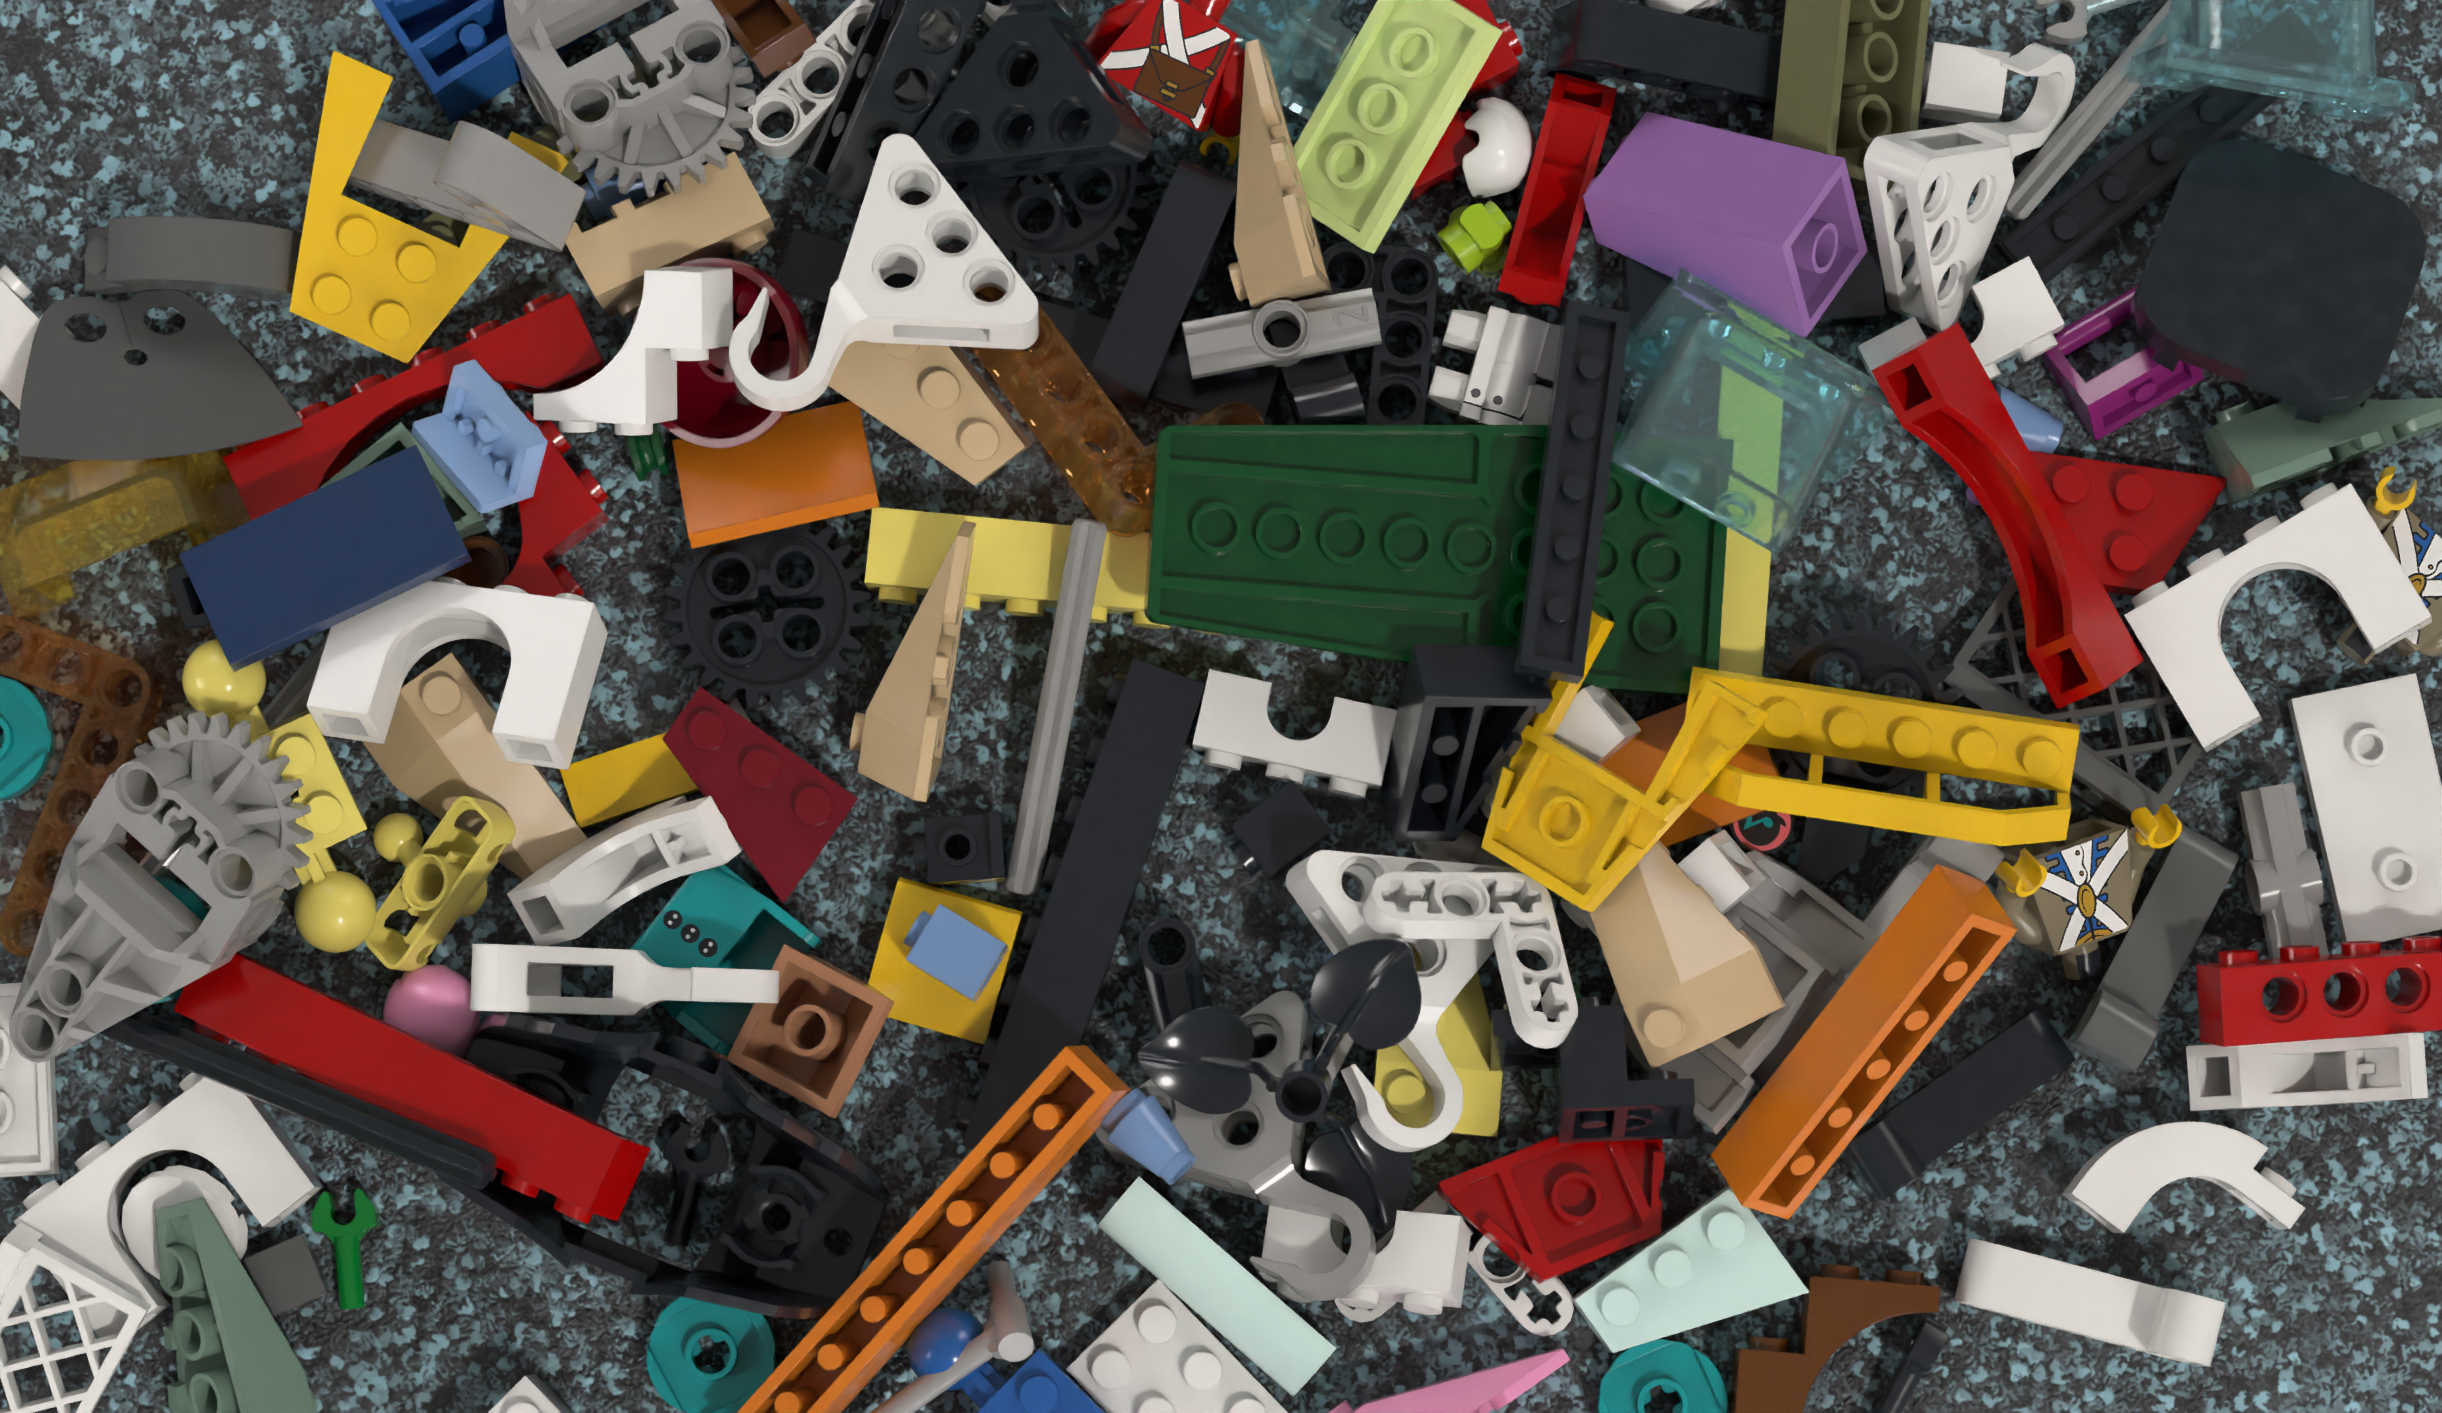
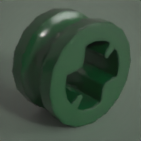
M658 423L653 424V434L626 435L632 463L639 482L646 481L648 474L652 471H658L662 476L670 474L669 461Z

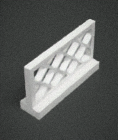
M20 1222L0 1244V1379L10 1406L0 1409V1413H33L57 1407L58 1413H72L70 1403L81 1400L82 1402L76 1413H92L149 1311L151 1304L40 1243L43 1234ZM39 1265L62 1277L68 1300L38 1307L30 1281ZM80 1288L84 1289L85 1291L91 1294L82 1296ZM22 1298L25 1310L13 1313ZM107 1302L129 1315L120 1333L96 1339L85 1306ZM73 1310L82 1342L52 1350L42 1317ZM29 1321L39 1353L9 1361L1 1334L6 1326ZM111 1347L103 1362L99 1349ZM86 1353L94 1376L90 1387L66 1392L56 1360ZM43 1364L53 1396L23 1403L13 1371Z

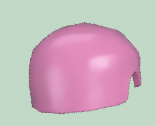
M425 965L414 971H406L401 978L395 980L387 995L383 1009V1020L462 1058L467 1055L477 1032L481 1011H470L471 984L466 976L445 965Z

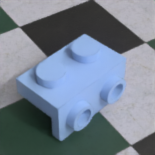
M475 359L453 366L442 413L415 421L411 430V435L478 512L487 513L533 497L548 441L544 438L540 429L530 422L511 401L502 386L495 382Z

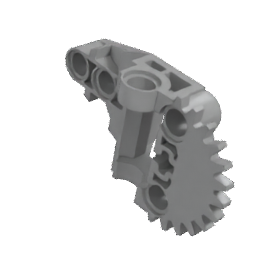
M504 0L512 56L519 65L522 82L541 117L548 125L553 124L561 138L556 142L560 154L577 152L572 161L573 169L580 173L597 164L593 176L596 185L601 187L614 174L619 175L618 186L620 194L627 195L636 179H641L647 197H654L659 179L665 178L674 194L681 192V174L687 172L699 184L706 182L702 163L706 161L723 170L728 166L727 157L720 147L741 150L744 146L743 137L732 128H752L753 115L740 109L756 104L755 90L740 88L753 81V73L751 67H735L744 59L743 50L740 45L731 47L725 21L711 0H660L669 7L672 14L629 36L631 49L640 65L646 84L643 82L637 83L634 65L618 42L569 68L566 67L556 49L650 0ZM702 55H712L715 57L712 61L705 63L692 61ZM593 113L605 115L600 120L594 122L581 120L586 115Z
M203 710L189 714L188 724L181 715H178L166 721L168 731L159 726L148 733L153 746L147 743L137 746L134 750L137 758L122 764L115 773L109 775L65 849L10 1018V1038L13 1046L21 1056L29 1061L41 1063L73 1048L90 1037L227 964L232 960L236 952L255 943L276 920L284 904L279 899L284 889L290 890L298 886L301 881L292 868L300 869L308 865L310 860L295 844H304L313 839L312 831L296 824V819L310 813L311 808L310 805L293 802L291 799V795L301 788L303 783L301 779L283 780L281 774L290 761L287 755L272 761L268 759L267 754L272 739L265 735L258 738L252 744L250 743V722L243 720L235 724L230 732L228 716L224 712L213 715L210 724ZM127 831L159 860L174 854L186 840L196 833L198 838L186 843L182 847L169 869L211 906L203 921L120 848L127 842L125 839Z

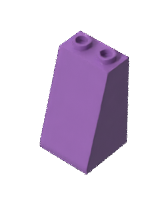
M1647 111L1631 133L1622 139L1614 156L1599 176L1590 182L1583 196L1585 209L1588 212L1597 243L1785 331L1805 338L1868 251L1845 158Z

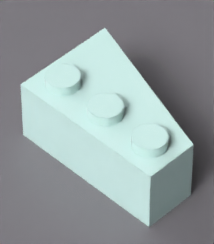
M1727 1186L1572 1297L1574 1306L1607 1352L1615 1353L1809 1293V1291L1751 1210L1742 1206L1730 1186Z

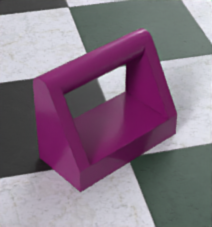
M2138 285L2053 334L2058 345L2041 354L2042 359L2081 424L2094 441L2101 439L2204 379L2201 368L2180 360L2174 372L2153 361L2152 357L2155 351L2151 346L2086 383L2065 358V355L2130 319L2132 298Z

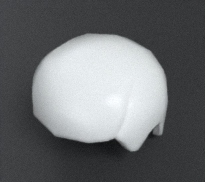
M1496 97L1477 101L1478 111L1464 124L1466 129L1474 130L1479 135L1478 146L1465 154L1462 159L1467 186L1474 199L1495 196L1520 186L1529 175L1535 153L1534 136L1531 126L1523 113L1510 102Z

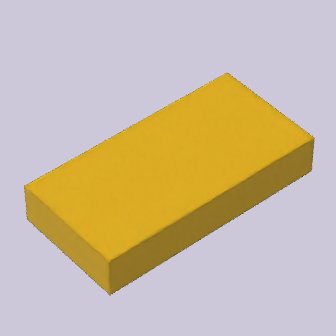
M667 732L572 763L569 770L560 769L579 828L583 830L699 791L662 740Z

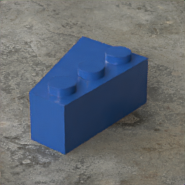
M372 0L388 29L451 123H454L522 79L519 65L512 56L504 0ZM611 21L556 49L558 55L562 54L611 23Z

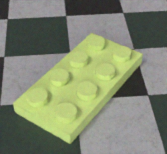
M1378 0L1293 147L1311 216L1359 248L1374 254L1503 31L1454 0Z

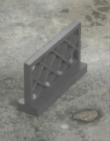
M2012 572L1951 662L1955 669L1942 681L1944 688H1961L1964 694L1958 700L1948 705L2079 724L2078 720L2109 715L2116 748L2095 751L2083 743L2080 732L2070 795L2109 822L2126 826L2130 830L2134 827L2131 821V813L2134 809L2146 807L2154 816L2158 812L2160 805L2168 804L2204 748L2196 735L2177 739L2171 738L2164 706L2177 703L2172 694L2162 696L2160 687L2169 693L2170 691L2149 656L2141 650L2139 652L2144 661L2135 666L2134 669L2145 676L2149 698L2119 703L2115 684L2112 683L2103 690L2106 705L2075 710L2073 702L2062 707L2063 712L2042 715L2029 705L2025 684L2042 680L2037 671L2022 673L2015 641L2026 639L2025 628L2013 630L2007 606L2018 589ZM1998 619L2001 632L1987 634ZM2003 643L2010 671L2009 676L1988 678L1968 664L1979 646ZM2013 686L2015 695L2003 687ZM2152 708L2159 741L2128 746L2121 713ZM2187 747L2177 762L2174 749ZM2162 751L2167 779L2158 793L2136 779L2131 756ZM2119 758L2121 768H2119L2109 760Z

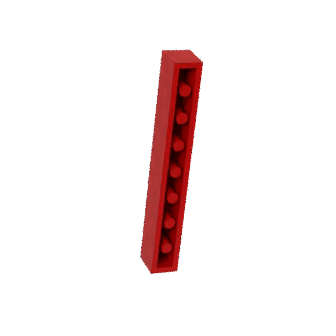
M236 952L232 960L227 964L184 986L173 1010L196 1021L192 1029L193 1031L227 1045L233 1039L245 1045L244 1051L279 1066L282 1063L297 1070L296 1073L492 1152L497 1157L496 1168L504 1171L499 1181L501 1184L533 1198H536L539 1190L542 1189L557 1197L552 1207L553 1209L586 1224L590 1223L593 1214L618 1221L651 1149L240 952Z

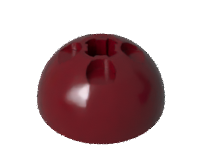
M700 258L677 265L732 268L733 332L737 325L749 314L763 287H766L768 289L769 306L760 342L755 347L750 362L752 366L762 376L775 381H786L796 378L809 367V338L803 317L791 296L775 279L752 265L727 258ZM638 308L637 314H636V316H635L633 326H634L635 321H636V319H637V315H638V312H639V308ZM729 346L709 349V360L677 361V419L660 423L676 436L692 444L708 448H730L746 444L765 435L776 427L790 411H772L759 407L749 401L734 382L729 359Z

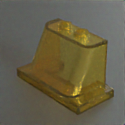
M227 448L188 455L138 460H75L0 490V582L14 618L22 622L80 599L70 574L74 571L183 528H186L194 548L252 521L222 458L229 455Z

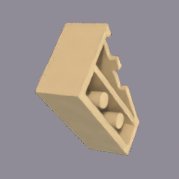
M854 341L844 350L828 384L829 387L974 486L987 480L1033 444L958 346Z

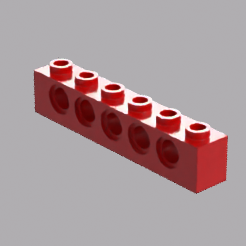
M2440 936L2402 938V949L2381 951L2380 941L2342 942L2341 954L2320 955L2318 945L2279 947L2280 958L2258 960V950H2225L2218 952L2219 963L2196 964L2200 1042L2229 1047L2442 1030V943ZM2394 970H2397L2401 979V988L2398 995L2390 1001L2386 994L2385 984L2388 976ZM2335 974L2340 982V994L2337 1000L2329 1006L2324 997V987L2327 980ZM2274 978L2279 986V998L2275 1006L2267 1010L2262 999L2263 989Z

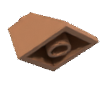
M784 944L771 969L780 971L779 1004L754 1003L726 1061L822 1113L836 1118L894 1001L865 981L814 954Z

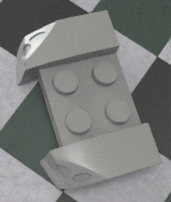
M1757 850L1748 852L1746 855L1766 879L1732 907L1725 917L1738 931L1743 930L1758 946L1785 1006L1710 1044L1651 1069L1624 1012L1626 1055L1643 1073L1667 1070L1676 1072L1678 1079L1694 1078L1695 1108L1693 1116L1716 1135L1759 1087L1750 1075L1832 981L1840 986L1844 984L1880 937L1874 930L1794 870ZM1615 989L1610 1005H1622L1617 989Z

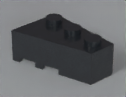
M1413 644L1380 788L1392 840L1455 842L1493 787L1491 776L1506 755L1514 757L1523 744L1521 733L1536 712L1543 714L1552 702L1553 697L1547 678L1514 672L1518 647Z

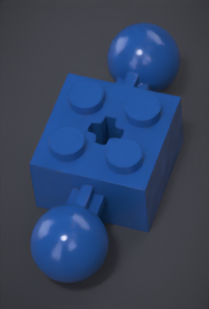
M946 1307L933 1310L932 1313L920 1322L908 1338L907 1356L915 1375L919 1378L922 1375L936 1374L949 1369L956 1362L966 1345L984 1332L981 1322L975 1316L962 1309ZM1043 1348L1038 1349L1009 1380L987 1361L946 1390L954 1391L961 1389L980 1408L977 1413H1107Z

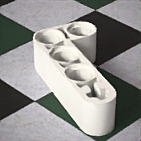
M1969 1238L1954 1298L1955 1302L2204 1367L2211 1366L2226 1305L2224 1302L2175 1289L2160 1288Z

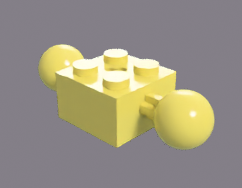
M218 639L205 642L192 652L185 663L182 684L186 698L195 710H203L208 718L219 712L227 713L230 732L235 724L243 720L250 722L251 744L258 738L268 735L272 739L267 754L270 761L287 755L290 759L281 776L283 780H302L303 786L298 789L299 793L295 794L291 799L293 802L310 805L311 808L310 813L296 819V824L313 832L312 840L304 844H295L310 858L308 865L300 869L293 867L296 875L301 880L300 884L302 886L294 906L295 923L302 937L319 950L331 953L352 950L362 944L372 932L377 913V904L373 892L362 879L351 873L337 870L327 848L367 829L366 821L326 737L321 733L309 710L307 709L269 727L258 705L266 687V672L262 660L234 672Z

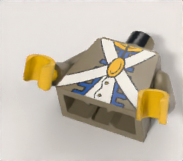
M2389 466L2380 474L2376 487V496L2369 497L2364 506L2432 616V623L2390 647L2403 657L2416 651L2435 657L2442 655V538L2407 509L2413 502L2416 494V479L2412 481L2410 488L2401 494L2393 493L2387 488L2386 484L2391 480L2396 469L2395 466ZM2338 595V601L2346 608L2342 599ZM2355 621L2336 641L2339 648L2348 657L2362 666H2366L2375 656Z
M2166 803L2160 805L2158 812L2154 816L2146 807L2134 809L2131 813V821L2134 827L2130 830L2126 826L2091 817L2068 825L2066 840L2012 845L2000 849L2005 853V856L1994 871L1998 877L1994 897L2018 929L2013 937L2019 943L2025 944V946L2050 955H2061L2064 974L2067 979L2081 980L2099 975L2103 971L2098 941L2126 932L2132 924V905L2134 904L2147 863L2156 849L2172 844L2182 832L2180 820Z

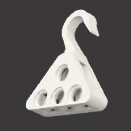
M2034 43L2026 46L2020 53L2000 61V66L2024 76H2038L2036 91L2030 105L2014 121L1996 123L1968 122L1876 137L1872 141L1865 154L1864 171L1887 304L1891 311L1908 318L1915 316L1917 322L1938 331L1958 322L1971 286L1974 283L2015 182L2012 166L2014 157L2043 146L2057 131L2067 113L2075 86V66L2073 60L2067 54ZM1936 179V187L1931 194V185ZM1888 181H1894L1892 188L1887 193ZM1972 191L1977 192L1974 202L1967 209ZM1907 208L1904 222L1894 237L1897 220ZM1914 252L1911 265L1906 275L1901 279L1904 264L1910 254ZM1950 267L1948 280L1942 279L1945 272Z
M893 134L885 138L881 144L839 278L830 290L816 349L809 367L796 378L786 381H775L762 376L752 366L750 362L755 347L760 342L769 306L768 289L766 287H763L749 314L735 328L729 345V359L734 382L749 401L759 407L772 411H792L811 404L824 393L844 350L854 341L1026 349L1032 346L1038 338V301L1034 293L917 142L906 134ZM911 191H921L930 196L926 202L919 205H910L900 200L904 194ZM947 239H959L968 245L958 253H946L937 248L941 242ZM896 273H905L915 279L913 283L903 288H893L884 283L887 277ZM985 287H995L1005 293L1001 299L994 302H984L974 296L978 290Z
M1320 850L1297 863L1289 870L1286 877V886L1331 952L1335 955L1342 949L1361 941L1383 938L1395 939L1375 932L1368 925L1363 914V905L1376 879L1384 873L1522 872L1511 867ZM1343 874L1352 876L1359 883L1361 888L1360 902L1350 899L1345 894L1341 883ZM1454 895L1442 897L1444 906L1450 912L1460 916L1473 914V910L1463 898ZM1386 898L1385 901L1394 902V899ZM1509 899L1508 901L1517 903V901L1513 899ZM1397 908L1400 912L1406 911V909ZM1396 939L1412 945L1420 955L1421 967L1417 974L1422 992V1005L1418 1021L1411 1033L1398 1044L1430 1086L1434 1097V1108L1429 1121L1422 1128L1406 1127L1398 1123L1389 1114L1384 1099L1356 1064L1342 1069L1343 1078L1355 1101L1360 1124L1366 1133L1381 1146L1397 1152L1419 1151L1440 1142L1456 1127L1463 1109V1088L1460 1078L1450 1064L1436 1036V1024L1441 1014L1495 950L1492 939Z
M472 944L470 1011L642 1016L656 1003L667 1000L779 1004L780 971L699 967L670 968L658 965L641 950ZM562 966L613 967L612 998L561 997Z

